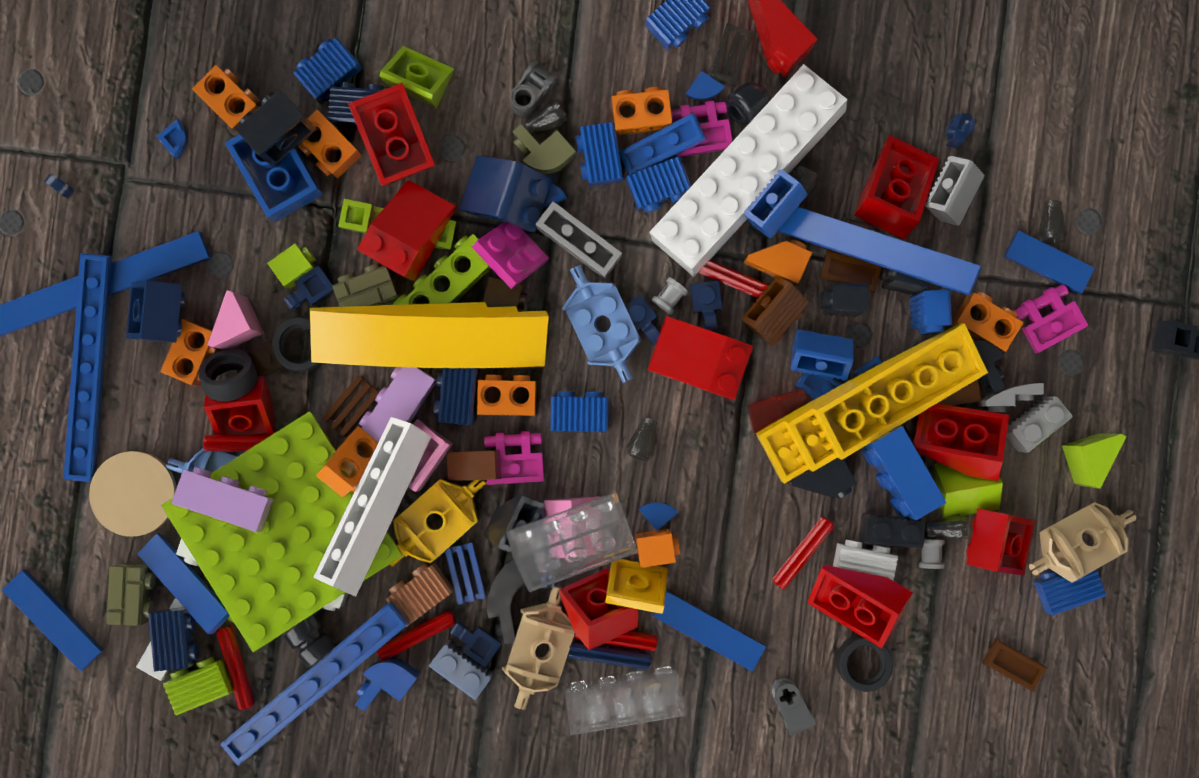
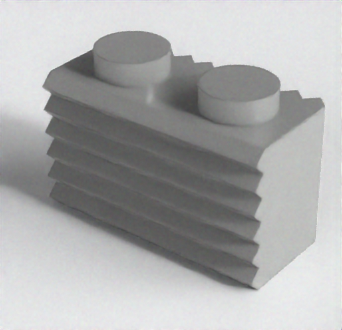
M949 156L947 157L948 161L945 162L946 166L942 168L943 171L940 172V176L937 178L938 181L935 182V187L932 188L933 191L929 193L930 197L927 198L928 201L925 203V207L939 221L959 226L985 175L982 174L983 172L978 169L973 161Z
M1042 397V400H1039L1037 404L1029 407V411L1020 414V418H1016V421H1011V425L1007 427L1006 438L1018 452L1029 453L1073 418V416L1058 397Z

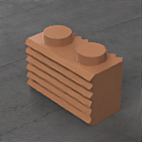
M424 563L412 572L414 578L405 584L402 579L389 589L392 595L386 599L387 602L392 601L410 622L408 625L454 591V587L436 563L429 567Z

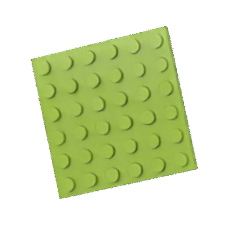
M311 411L217 469L210 476L220 481L222 476L240 481L238 487L249 490L251 485L267 490L266 496L274 498L262 532H255L171 504L173 498L161 505L252 652L262 648L346 593L313 578L354 492L350 491L342 498L316 476L336 452V449ZM341 470L342 474L349 478L348 474ZM388 531L363 581L403 556Z

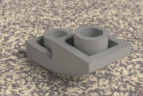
M1044 383L1023 384L1004 388L982 398L981 401H978V406H988V412H1006V406H1015V395L1016 401L1034 400V395H1043Z

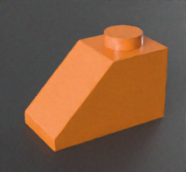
M791 240V242L784 241L748 255L743 264L774 278L780 277L796 286L802 277L812 252L806 250L807 245L797 240Z

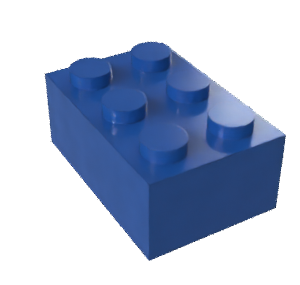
M240 134L225 142L265 215L275 223L324 195L297 147L273 167L262 159Z
M903 426L894 428L863 447L864 450L861 453L868 465H874L878 472L875 475L876 480L883 490L888 489L892 496V499L889 500L890 504L898 515L902 514L904 517L918 520L947 503Z

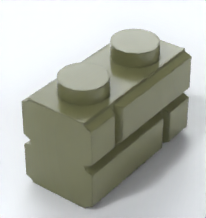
M380 263L366 267L364 269L366 273L355 277L354 273L344 275L338 278V284L332 285L340 307L388 305L400 297L391 270L386 266L382 267Z
M116 564L109 566L107 625L139 626L149 622L148 613L154 611V603L150 601V590L155 586V574L151 572L147 565Z

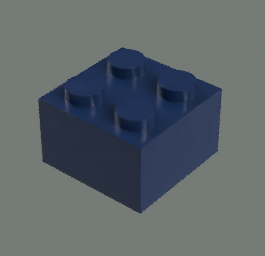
M149 280L131 282L125 339L176 343L177 337H180L182 331V322L179 320V311L183 308L185 302V294L181 292L182 285Z

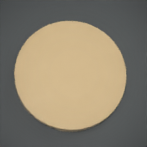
M123 452L110 457L97 469L90 484L89 498L94 515L105 528L122 536H140L157 530L169 519L161 505L173 498L176 492L177 484L172 471L166 469L167 465L161 459L144 452Z

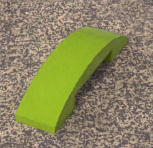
M344 199L338 227L365 234L370 224L384 208ZM449 220L434 248L451 250L456 221Z

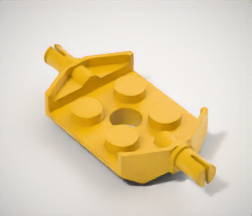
M444 479L438 480L393 520L395 535L398 541L397 547L403 556L390 565L394 567L397 562L408 555L418 560L432 563L479 521L473 497L487 483L483 480L475 487L480 480H473L470 484L463 487ZM436 513L442 517L443 525L440 529L435 530L428 526L427 519L430 514Z

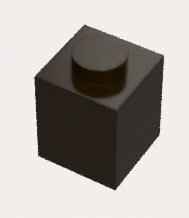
M489 277L483 302H486L487 307L516 306L517 311L519 309L524 310L528 293L523 292V285L517 284L511 289L503 280Z

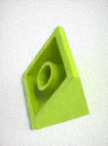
M402 46L380 71L379 76L385 86L389 88L403 83L409 97L437 109L454 68Z
M1098 433L1062 445L1074 483L1079 486L1100 489L1127 436L1123 434Z
M939 462L932 463L936 485L947 502L940 506L942 519L976 514L977 508L989 511L999 510L1003 486L1000 476L998 481L971 477Z

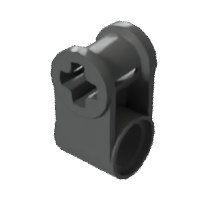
M537 60L532 61L510 94L513 112L520 117L530 116L544 97L553 89L559 76L556 74L551 75L539 66ZM520 96H527L531 99V102L526 106H520L516 103V100Z
M788 677L776 679L771 686V692L790 737L816 725L807 703L803 700L793 680ZM787 688L789 696L784 698L782 690Z

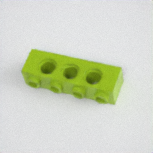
M474 234L469 238L467 236L461 238L454 246L456 250L449 257L446 255L441 257L434 264L435 270L428 277L425 274L413 284L415 289L408 296L405 294L401 295L392 305L416 304V301L421 297H427L429 304L456 303L492 269L472 248L479 239ZM463 258L469 259L471 261L470 269L464 273L458 272L456 269L457 262ZM441 278H448L450 280V287L445 292H438L436 289V283Z

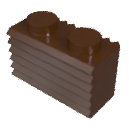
M775 277L771 285L767 286V290H764L760 298L756 299V303H753L749 311L745 312V316L741 317V320L761 340L773 346L785 337L788 327L795 320L802 317L809 301L803 297L793 284L780 277Z

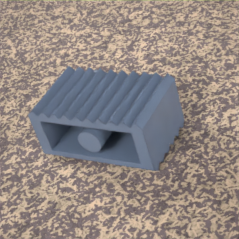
M452 639L446 641L429 665L430 668L474 700L480 695L493 674V670H488V666L483 667L462 652L461 646L452 643Z

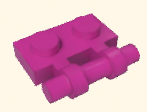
M713 100L705 102V105L689 107L688 104L680 106V109L671 110L672 121L680 120L692 113L696 114L697 117L706 116L708 120L707 123L700 124L707 140L676 157L723 151L732 143L729 119L717 121L716 114L727 113L725 102L714 103Z
M1063 284L1055 289L1050 287L1043 291L1042 296L1034 300L1028 299L1021 303L1020 308L1014 310L1018 314L1017 319L1021 320L1028 317L1031 321V324L1025 326L1022 330L1035 353L1049 348L1088 326L1075 301L1066 305L1063 304L1061 298L1068 294V290ZM1050 305L1053 312L1042 317L1038 310Z
M521 431V434L505 435L502 432L496 433L495 436L484 437L485 448L496 447V450H500L501 479L487 480V485L544 481L543 454L531 453V445L542 444L541 433L530 434V431ZM505 446H522V454L506 455Z

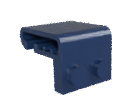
M476 156L459 210L478 217L481 214V216L488 219L508 222L525 231L535 233L536 223L540 218L552 179L519 162Z

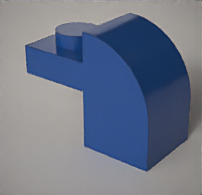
M398 658L380 659L374 662L363 673L372 682L366 680L356 693L360 698L355 705L365 711L381 688L400 702L420 675V672Z

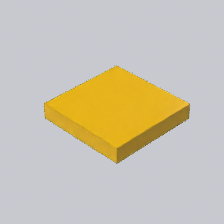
M612 558L605 603L662 614L665 604L668 568L660 566L641 568L639 562Z

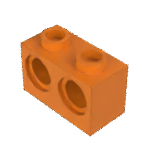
M215 65L192 90L237 132L235 128L240 125L239 121L249 112L254 113L259 108L257 103L260 100L248 88L243 92L236 85L240 80L228 68L223 72ZM220 83H225L224 91L215 94L216 86ZM245 102L244 111L235 114L236 105Z
M661 87L646 88L645 92L633 93V90H623L617 92L616 96H612L611 104L616 136L659 131L672 124L668 90H661ZM651 103H658L662 106L663 111L659 114H652L647 107ZM624 106H630L634 109L635 114L632 117L626 118L620 114L619 110Z
M316 110L308 120L316 128L315 131H322L321 139L317 142H310L309 135L298 147L307 156L312 153L319 160L316 166L326 176L332 173L336 178H339L362 155ZM336 150L341 151V159L338 162L331 163L329 161L330 154Z
M978 292V294L972 293L970 296L967 295L952 319V326L965 323L972 338L989 342L996 346L1000 352H1006L1024 322L1017 319L1018 314L1006 307L1001 309L992 303L994 300L982 292ZM973 306L979 308L981 312V317L978 321L971 317L970 311ZM997 321L1002 322L1005 326L1002 336L995 331Z
M182 319L181 335L177 337L176 343H172L160 372L187 384L200 386L201 382L198 375L200 365L207 357L220 351V348L208 346L213 330ZM203 334L205 342L198 349L195 345V338L197 335ZM190 359L193 362L194 368L187 375L184 371V364Z
M485 375V380H478L477 415L536 416L537 382L530 381V376L514 375L513 381H502V375ZM491 387H497L501 392V397L496 403H490L486 399V392ZM521 387L529 391V399L524 404H519L514 399V392Z
M358 426L345 439L316 476L342 498L350 491L355 492L378 442ZM357 450L362 452L364 457L360 456ZM341 470H344L348 474L349 478L345 477L342 474Z
M669 529L635 534L641 568L676 563L675 555L680 554L678 538L676 535H672Z

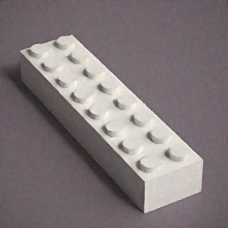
M803 64L649 232L652 241L694 277L747 220L744 211L748 210V206L752 205V201H756L755 197H759V193L763 192V188L767 187V183H771L770 179H774V174H778V170L781 169L789 174L846 112L847 99Z

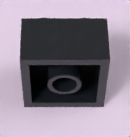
M281 90L268 94L262 100V105L254 113L249 112L244 115L239 121L240 125L235 128L251 148L273 167L316 130L314 125Z

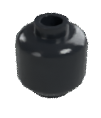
M748 81L730 93L727 104L728 114L737 123L749 124L769 103L768 91L764 86Z

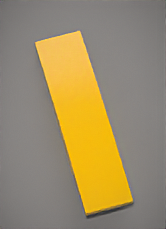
M486 302L310 308L311 362L415 368L545 366L549 316L547 311L518 312L516 306L487 307Z
M960 323L836 387L757 432L756 435L778 477L785 484L807 470L814 472L836 458L841 460L988 372L965 323Z

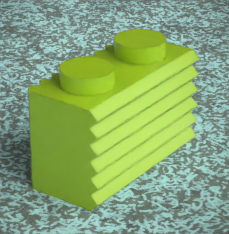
M212 656L196 663L197 669L188 672L187 668H182L170 674L172 679L163 683V687L168 694L175 715L233 692L224 658L215 661Z

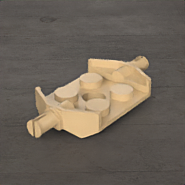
M1094 502L1040 532L1043 557L1031 563L1029 568L1032 570L1040 566L1032 571L1034 575H1038L1049 568L1072 583L1127 552L1128 537L1124 528L1126 527L1125 525L1134 522L1136 516L1133 515L1125 519L1133 514L1131 510L1115 516L1108 507ZM1083 533H1087L1092 537L1093 546H1088L1083 542Z
M555 586L552 588L546 604L543 603L520 610L523 616L507 665L506 667L502 666V670L519 686V694L514 705L518 709L526 710L530 694L534 695V692L549 691L558 686L570 649L569 646L575 634L569 618L561 611L562 607L559 606L561 600L559 589L561 587ZM542 643L548 644L549 650L547 654L543 657H537L535 654L537 646Z

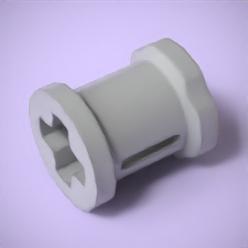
M668 277L666 280L667 285L657 297L654 296L652 298V301L665 312L672 315L674 306L683 295L686 296L688 294V290L674 279Z
M924 538L921 562L918 563L919 568L944 569L945 564L942 563L944 539Z

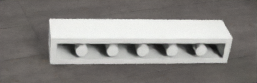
M393 417L390 418L313 578L353 596L357 595L432 436L411 423Z

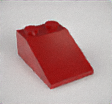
M747 0L764 56L768 60L766 63L775 74L778 75L780 73L785 78L809 55L818 39L781 0Z
M403 83L348 103L381 186H387L436 167Z
M889 135L861 193L854 216L905 239L920 222L939 158Z
M407 180L370 224L357 250L403 277L416 282L457 206Z
M666 316L647 370L734 400L753 346Z
M937 403L919 414L913 445L918 453L967 476L998 481L1003 463L1009 415Z
M823 565L807 603L878 647L883 648L897 627L913 592L888 577Z

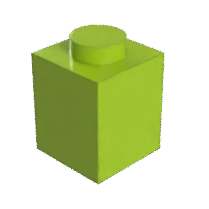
M293 244L267 264L282 285L291 289L297 285L295 283L296 280L315 268L313 262L316 261V258L307 247L302 248L297 244Z

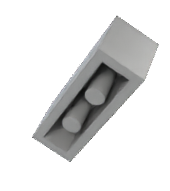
M555 202L550 204L536 223V227L540 232L604 280L622 257V253Z

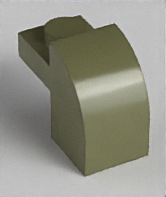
M522 124L512 131L516 139L513 144L523 155L527 152L529 153L523 159L524 165L543 175L559 172L576 158V151L557 130L540 145Z

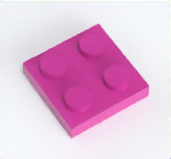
M503 222L477 240L472 246L511 289L539 269L549 259L521 228L508 222Z

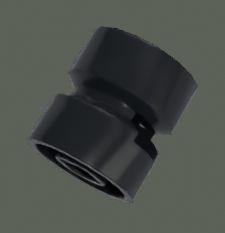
M315 614L306 618L283 636L292 649L299 650L298 657L307 668L338 645L329 633L321 631L323 625ZM307 636L313 640L311 643H309Z

